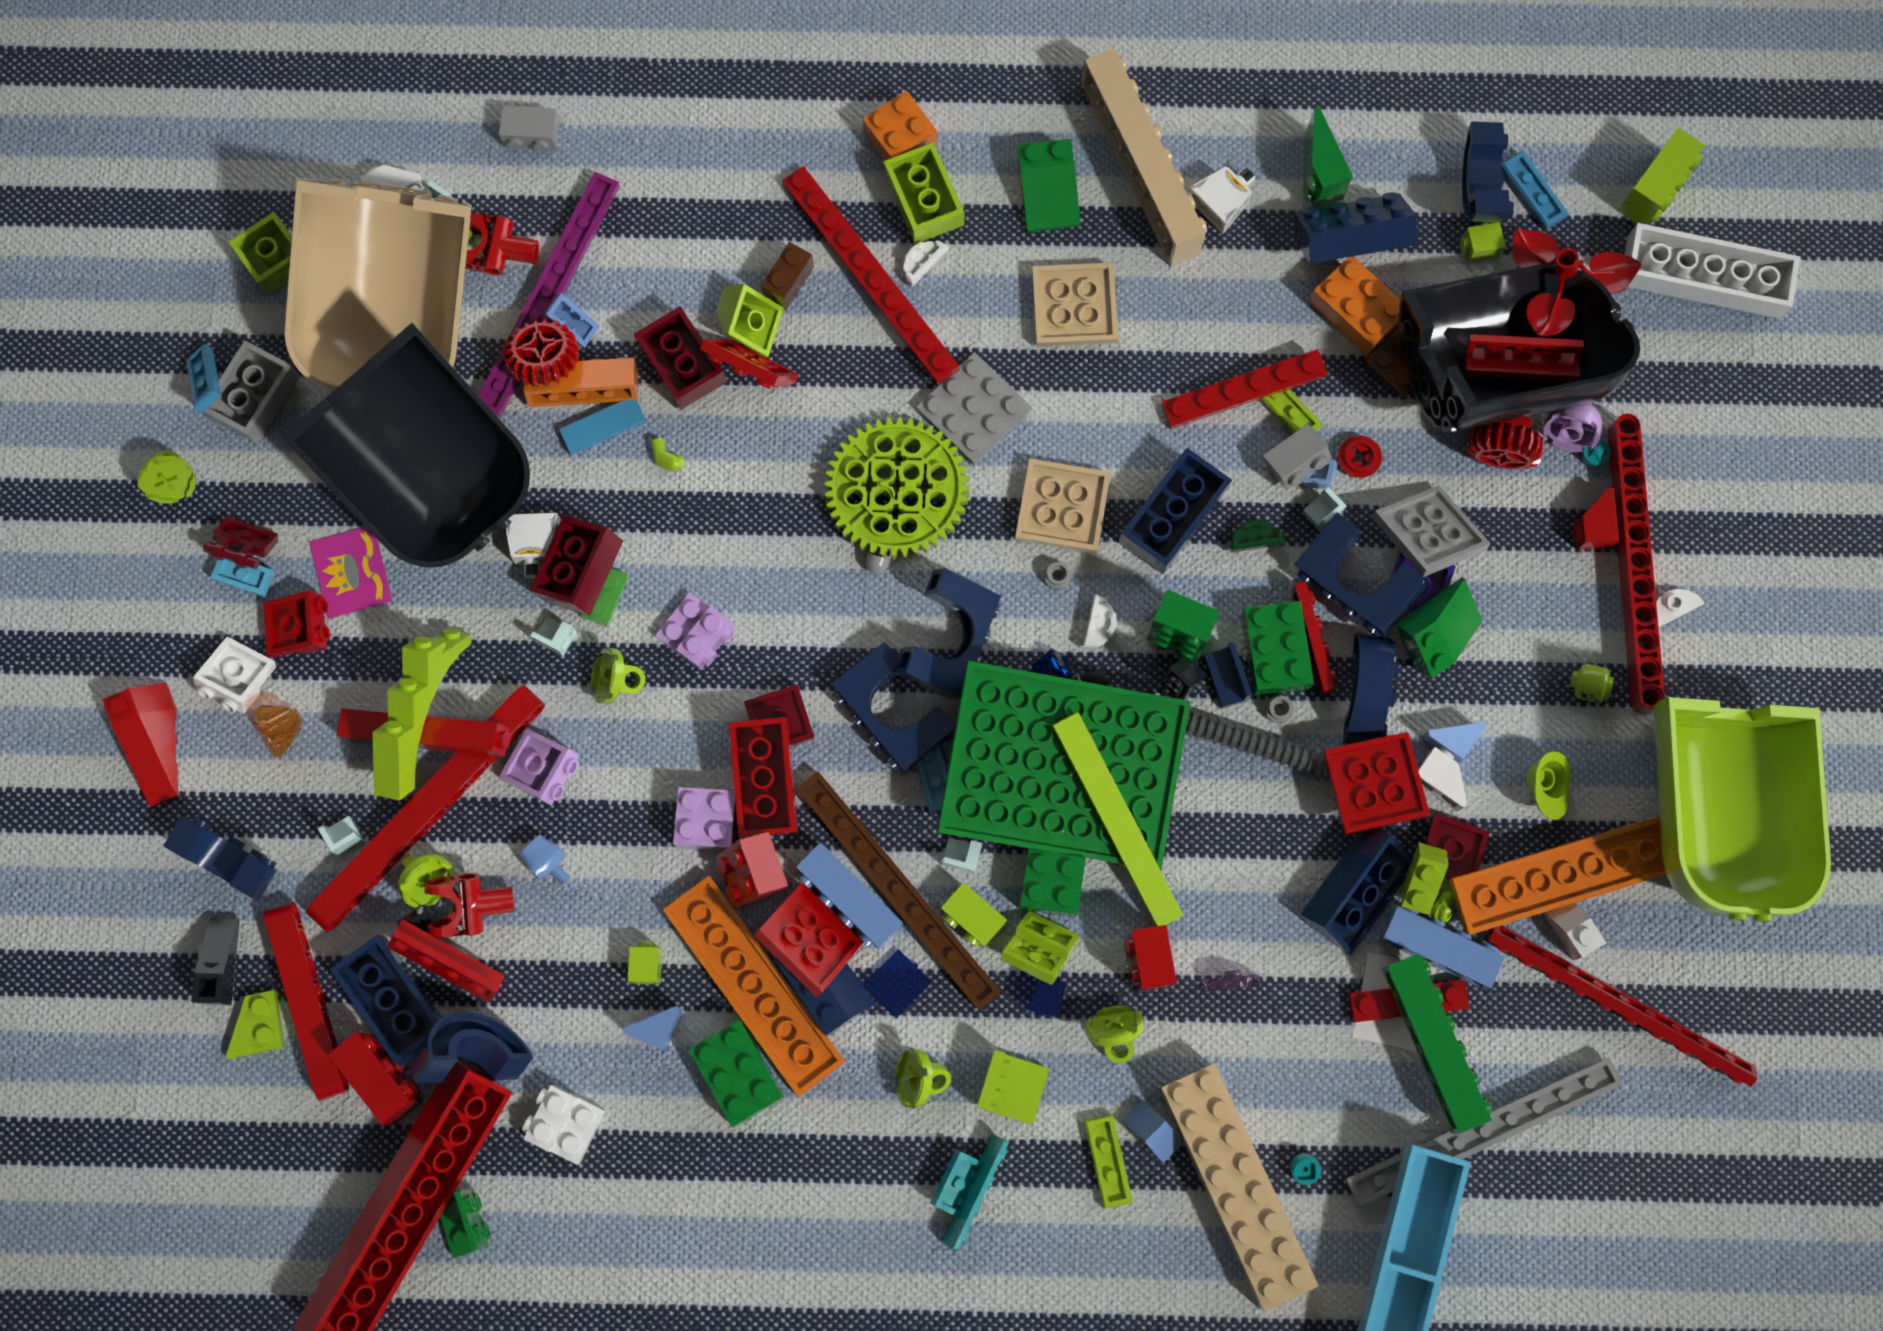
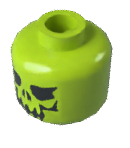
M1584 664L1581 666L1580 671H1573L1570 687L1575 688L1574 694L1576 698L1600 704L1604 698L1609 699L1614 677H1610L1611 674L1607 668Z

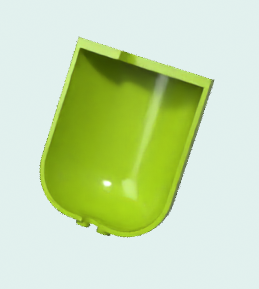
M1668 697L1655 703L1653 712L1662 860L1665 873L1672 887L1684 900L1696 908L1709 913L1728 916L1729 921H1746L1747 917H1754V922L1773 921L1772 916L1799 913L1814 905L1822 896L1827 886L1831 870L1819 708L1767 705L1753 710L1720 708V701Z

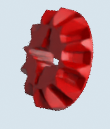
M1357 435L1346 439L1342 443L1337 459L1339 460L1341 470L1348 473L1349 477L1353 476L1362 479L1372 476L1379 469L1382 463V452L1379 445L1373 439ZM1354 451L1359 455L1368 452L1363 460L1364 464L1360 461L1351 463L1355 457Z

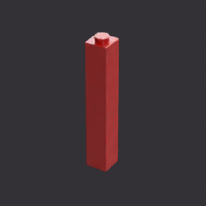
M341 708L336 736L349 742L373 744V732L385 722H388V712ZM426 716L418 748L505 756L506 748H508L510 743L509 728L496 722Z

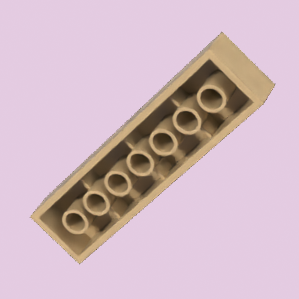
M1115 48L1085 60L1082 87L1170 266L1200 255L1207 227L1203 218H1198L1194 210L1196 206L1192 195L1186 194L1183 188V177L1178 170L1175 171L1169 149L1167 147L1164 148L1160 141L1161 134L1156 124L1152 125L1149 119L1150 112L1147 104L1144 101L1141 102L1137 95L1139 93L1137 84L1134 79L1129 78L1124 58L1122 56L1119 57Z
M1210 1064L1158 1088L1259 1309L1266 1312L1319 1287L1216 1064Z

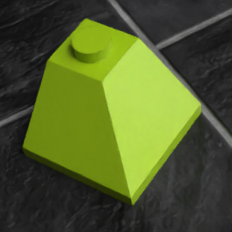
M745 284L724 286L716 310L724 334L764 357H769L784 308Z

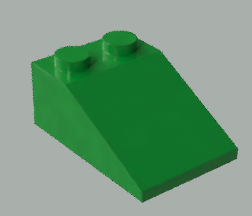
M1320 106L1314 108L1306 130L1303 184L1305 200L1307 203L1311 202L1313 207L1319 208L1343 200L1353 178Z
M1071 138L1019 144L1017 146V165L1027 233L1080 227L1075 162Z
M1461 577L1397 622L1395 626L1413 667L1433 679L1455 663L1482 623V619L1465 578Z

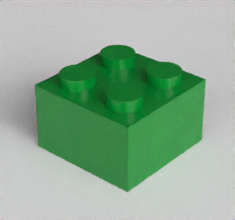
M1029 849L1019 909L1076 918L1079 910L1086 857Z

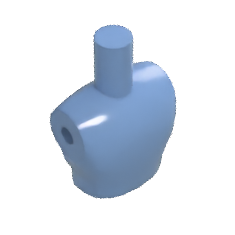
M541 834L519 854L527 869L538 880L551 874L563 885L570 878L559 866L565 853L554 842L546 839Z

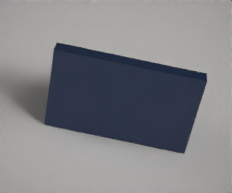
M1234 642L1228 643L1225 649L1203 656L1221 709L1247 702L1250 699L1252 692Z

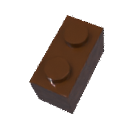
M788 242L761 285L763 296L782 306L787 311L814 268L813 255Z

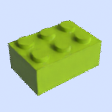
M1677 128L1620 206L1618 212L1636 224L1648 225L1650 221L1656 223L1703 159L1699 154L1705 145L1685 131Z
M934 142L883 161L885 178L914 244L964 226V210Z

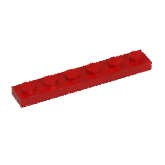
M1319 349L1162 401V407L1170 429L1325 378L1328 373Z

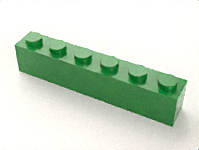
M1418 953L1381 968L1452 1133L1460 1134L1492 1121L1490 1113H1492L1491 1105L1488 1099L1480 1094L1477 1085H1480L1479 1078L1473 1068L1470 1069L1465 1057H1468L1464 1044L1461 1040L1457 1041L1453 1032L1456 1028L1453 1018L1449 1013H1445L1441 1004L1443 1002L1442 993L1437 985L1433 986L1429 977L1431 968L1425 958H1421Z

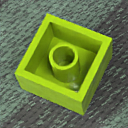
M275 212L229 241L238 257L267 295L289 281L292 236Z

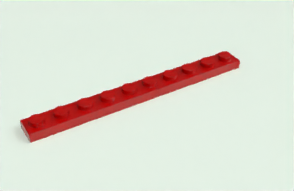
M802 166L782 179L783 186L934 382L939 385L960 371V367L808 170Z
M1503 925L1489 929L1488 941L1491 942L1492 946L1498 948L1499 951H1508L1517 956V959L1522 964L1529 967L1533 965L1542 970L1543 974L1553 981L1560 980L1569 985V988L1574 993L1580 996H1584V994L1589 996L1601 1008L1605 1010L1612 1009L1621 1014V1017L1626 1022L1632 1025H1641L1653 1037L1659 1040L1664 1038L1673 1043L1674 1047L1684 1054L1691 1053L1698 1057L1705 1066L1711 1069L1718 1068L1725 1072L1727 1077L1735 1083L1742 1084L1743 1082L1752 1087L1757 1081L1756 1066L1511 929Z

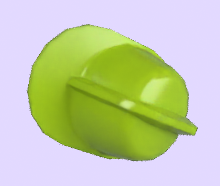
M1553 751L1544 754L1539 761L1529 767L1526 774V784L1534 796L1540 812L1550 820H1558L1564 816L1568 809L1571 768L1569 761L1563 754Z

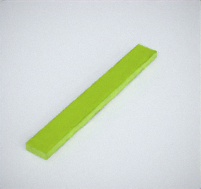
M1075 712L1051 725L1155 926L1167 925L1182 917L1183 913L1079 712Z

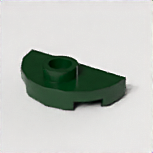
M1252 520L1243 523L1235 531L1230 542V553L1285 545L1286 541L1282 532L1267 523V521Z

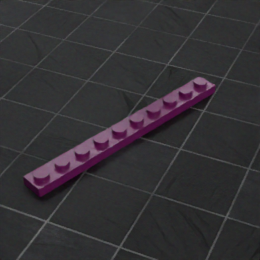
M594 172L510 335H515V328H524V322L530 325L534 324L536 319L539 323H542L546 319L544 313L559 292L565 294L620 188L619 181ZM504 347L478 395L498 418H501L519 383L508 371L504 360Z

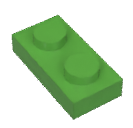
M611 569L591 615L581 614V617L609 627L629 578L628 574Z

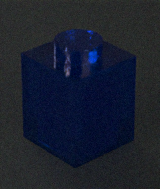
M1057 977L1053 985L1037 978L1029 1013L1055 1020L1058 1019L1066 984L1060 983L1061 977Z

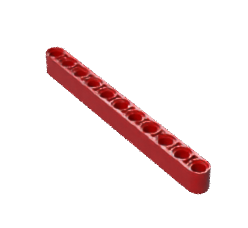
M1626 413L1619 416L1609 427L1608 444L1611 449V479L1615 495L1619 536L1617 549L1630 701L1632 708L1636 712L1648 714L1653 711L1655 703L1665 699L1641 424L1635 415ZM1619 425L1625 426L1629 434L1623 433ZM1621 451L1627 452L1631 456V460L1625 459ZM1624 478H1629L1634 486L1626 485ZM1626 504L1632 505L1636 510V514L1629 512ZM1628 531L1635 532L1638 536V541L1631 539ZM1631 557L1638 559L1641 565L1640 568L1635 567L1631 563ZM1633 584L1642 588L1643 595H1639L1634 591ZM1636 611L1641 612L1645 616V622H1641L1636 618ZM1638 638L1643 639L1647 643V650L1639 646ZM1641 666L1648 668L1650 677H1645L1641 673ZM1643 693L1650 695L1653 701L1652 705L1644 702Z
M522 685L509 696L486 722H496L509 728L510 746L540 715L545 708V703L528 687ZM456 752L311 902L305 913L326 933L336 928L499 756Z

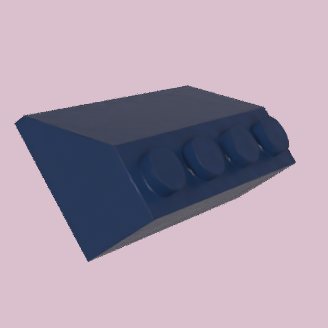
M1378 828L1360 831L1300 915L1315 931L1351 956L1405 881L1412 859L1391 834Z
M768 950L827 1037L875 1004L848 963L845 964L825 990L815 997Z

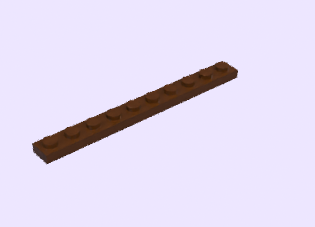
M817 771L797 787L796 790L977 1010L982 1009L1001 993L994 982L820 772Z

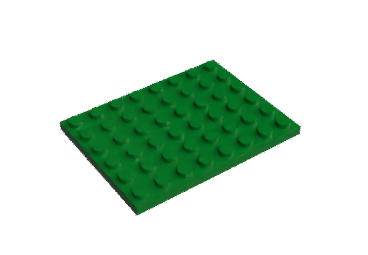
M967 661L936 832L1123 864L1051 726L1067 716L1079 712L1158 867L1162 870L1191 701Z

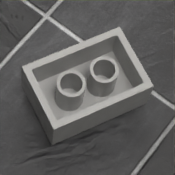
M244 340L219 379L221 396L203 413L212 421L258 445L301 376L292 365Z

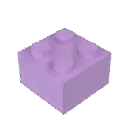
M678 787L674 846L677 849L724 851L734 844L737 822L735 791Z

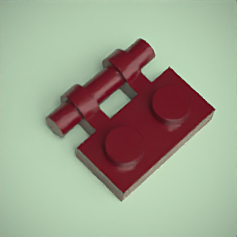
M227 516L213 531V540L217 543L205 542L203 551L212 554V557L215 559H227L235 562V565L238 567L257 569L260 559L252 556L257 555L265 558L278 543V534ZM234 547L239 549L240 551L238 552L229 548Z

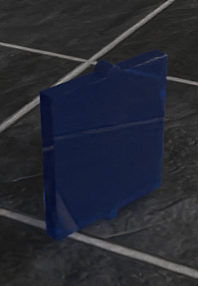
M898 949L863 986L877 999L878 1005L882 1004L897 1019L932 982L918 969L917 963H912Z

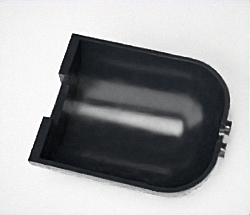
M1555 264L1534 265L1405 290L1401 293L1399 323H1403L1405 339L1400 340L1403 360L1409 361L1411 376L1407 378L1411 390L1428 421L1434 427L1441 426L1443 432H1453L1593 403L1605 398L1624 383L1639 358L1640 342L1632 323L1628 319L1620 321L1619 319L1622 315L1621 307L1616 303L1608 289L1599 280L1578 269L1573 277L1565 278L1560 299H1569L1574 303L1575 315L1573 321L1564 331L1550 337L1536 335L1527 319V307L1532 298L1539 294L1549 293L1554 297L1556 296L1559 276L1555 271ZM1470 334L1583 340V350L1579 359V379L1577 382L1465 376V352ZM1475 345V346H1474V348H1486V347H1488L1487 345ZM1508 346V347H1506V348H1504V349H1505V350H1513V349H1515L1516 347H1510V346ZM1535 348V349H1533V351H1542V350H1544V348ZM1565 349V350H1562V351H1560V352H1561V353H1573L1574 350H1566V349Z
M410 323L361 368L281 436L388 551L400 560L419 567H442L457 562L473 549L479 552L490 542L487 538L494 530L501 533L511 524L509 518L522 505L530 483L529 461L520 441L413 323Z

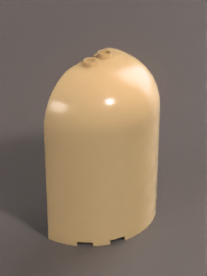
M313 178L296 181L285 319V342L293 363L306 378L316 385L334 391L410 323H413L453 367L458 345L471 204L461 202L460 205L457 198L446 195H437V198H431L432 194L428 191L380 183L358 181L352 182L351 186H347L346 181L342 179L324 178V180H319V183H316V179Z

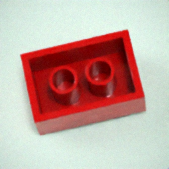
M355 1032L328 1054L381 1125L398 1124L424 1102L419 1096L422 1093L420 1088L413 1080L407 1081L402 1074L404 1071L403 1066L395 1064L389 1058L375 1035Z

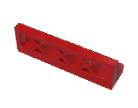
M1470 334L1465 352V376L1577 382L1580 376L1579 359L1583 350V340ZM1475 345L1488 346L1486 348H1474ZM1508 346H1510V347H1516V348L1513 349V350H1505V349H1504V348H1506V347H1508ZM1535 348H1544L1542 351H1533ZM1565 349L1574 350L1573 353H1561L1560 351Z
M403 919L386 946L487 1003H490L501 987L500 984L505 975Z

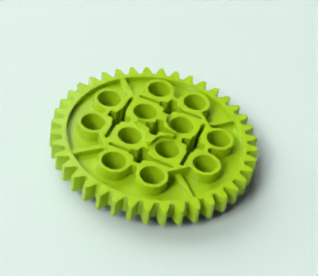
M887 417L886 425H883L879 419L876 420V428L866 423V432L857 428V438L848 435L849 445L840 443L842 452L834 451L833 453L837 461H829V467L834 471H826V478L830 479V481L824 482V485L830 491L825 493V499L832 500L827 503L828 510H834L830 514L831 519L838 520L836 523L837 530L845 528L842 532L844 538L852 535V545L860 541L861 551L870 546V554L874 555L877 550H880L881 557L885 558L887 552H891L892 559L895 560L898 552H901L903 558L907 559L908 551H912L915 557H918L919 548L928 553V544L938 548V538L945 542L947 541L945 531L952 534L955 532L952 523L960 525L961 519L958 515H965V508L961 505L968 504V498L963 495L969 494V487L964 486L969 483V477L964 476L967 472V466L961 465L963 456L955 457L958 453L957 446L949 448L951 445L950 438L941 441L943 437L942 431L933 435V426L931 425L924 430L923 421H920L917 426H913L912 418L908 420L907 424H903L902 418L898 417L897 423L893 424L891 418ZM887 443L892 446V449L888 452H881L878 450V447L881 444ZM915 444L920 449L916 453H909L905 448L908 445ZM896 457H901L902 462L900 466H895L894 461ZM857 468L864 472L858 478L849 475L851 470ZM871 468V482L873 483L872 491L870 492V504L868 506V493L866 491L867 482H869V469ZM885 469L891 472V475L886 479H881L877 476L880 470ZM912 470L916 471L919 476L914 480H909L905 478V473ZM924 470H927L926 484L928 485V490L925 496V508L923 509V493L921 489L922 484H924ZM940 471L946 475V478L942 481H936L932 478V475ZM898 476L900 489L898 499L896 500L894 487ZM852 495L862 497V501L855 505L850 504L848 499ZM880 496H886L890 499L889 503L883 506L878 505L875 500ZM907 497H914L918 502L916 505L909 507L904 505L903 501ZM935 498H941L945 501V504L937 508L932 506L930 502ZM894 510H899L900 515L898 519H893L891 514H893ZM883 522L889 528L885 532H877L874 529L875 525ZM910 523L915 525L917 529L913 533L908 534L902 531V527Z

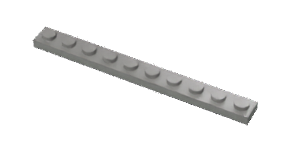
M1610 1057L1604 1058L1492 1110V1113H1490L1492 1121L1460 1134H1453L1449 1130L1417 1146L1464 1159L1623 1085ZM1403 1152L1345 1178L1358 1207L1393 1192Z

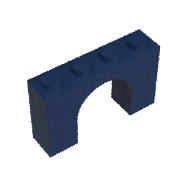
M1337 512L1295 562L1294 565L1299 571L1296 575L1302 581H1306L1308 585L1313 582L1321 589L1318 592L1328 601L1337 600L1342 604L1340 609L1349 617L1354 619L1357 616L1363 620L1364 624L1362 626L1371 634L1376 636L1380 633L1383 637H1386L1428 586L1427 579L1406 563H1403L1389 581L1374 593L1358 595L1344 589L1338 581V567L1343 557L1362 535L1358 527Z
M946 568L933 570L923 596L950 608L958 616L963 631L960 647L955 654L947 659H942L917 646L904 647L894 673L948 699L954 700L960 699L966 662L974 661L980 663V652L983 645L989 639L991 622L999 612L1001 595Z
M884 642L832 683L835 691L832 696L841 707L847 705L853 712L850 718L858 728L864 726L870 733L867 738L877 750L882 748L886 752L888 757L885 760L895 772L900 769L905 775L931 751H934L936 747L941 746L954 735L955 725L939 706L916 724L906 729H890L876 720L871 710L872 700L876 692L897 675L894 672L899 661L896 654Z

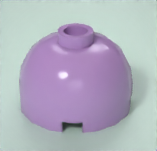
M1590 403L1551 411L1543 427L1544 436L1547 437L1548 434L1553 439L1552 445L1559 449L1576 453L1583 452L1584 447L1591 446L1592 449L1599 442L1602 419L1598 410Z

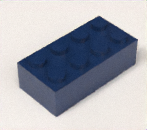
M1389 192L1375 198L1361 197L1356 201L1347 203L1333 202L1329 206L1319 208L1313 206L1306 207L1303 211L1294 212L1295 242L1310 264L1417 245V215L1400 193Z
M1186 448L1123 530L1119 543L1164 574L1226 493L1232 479Z
M377 934L329 970L393 1062L397 1065H405L413 1059L422 1041L436 1022L443 1017L399 954L386 947L389 943L387 937Z

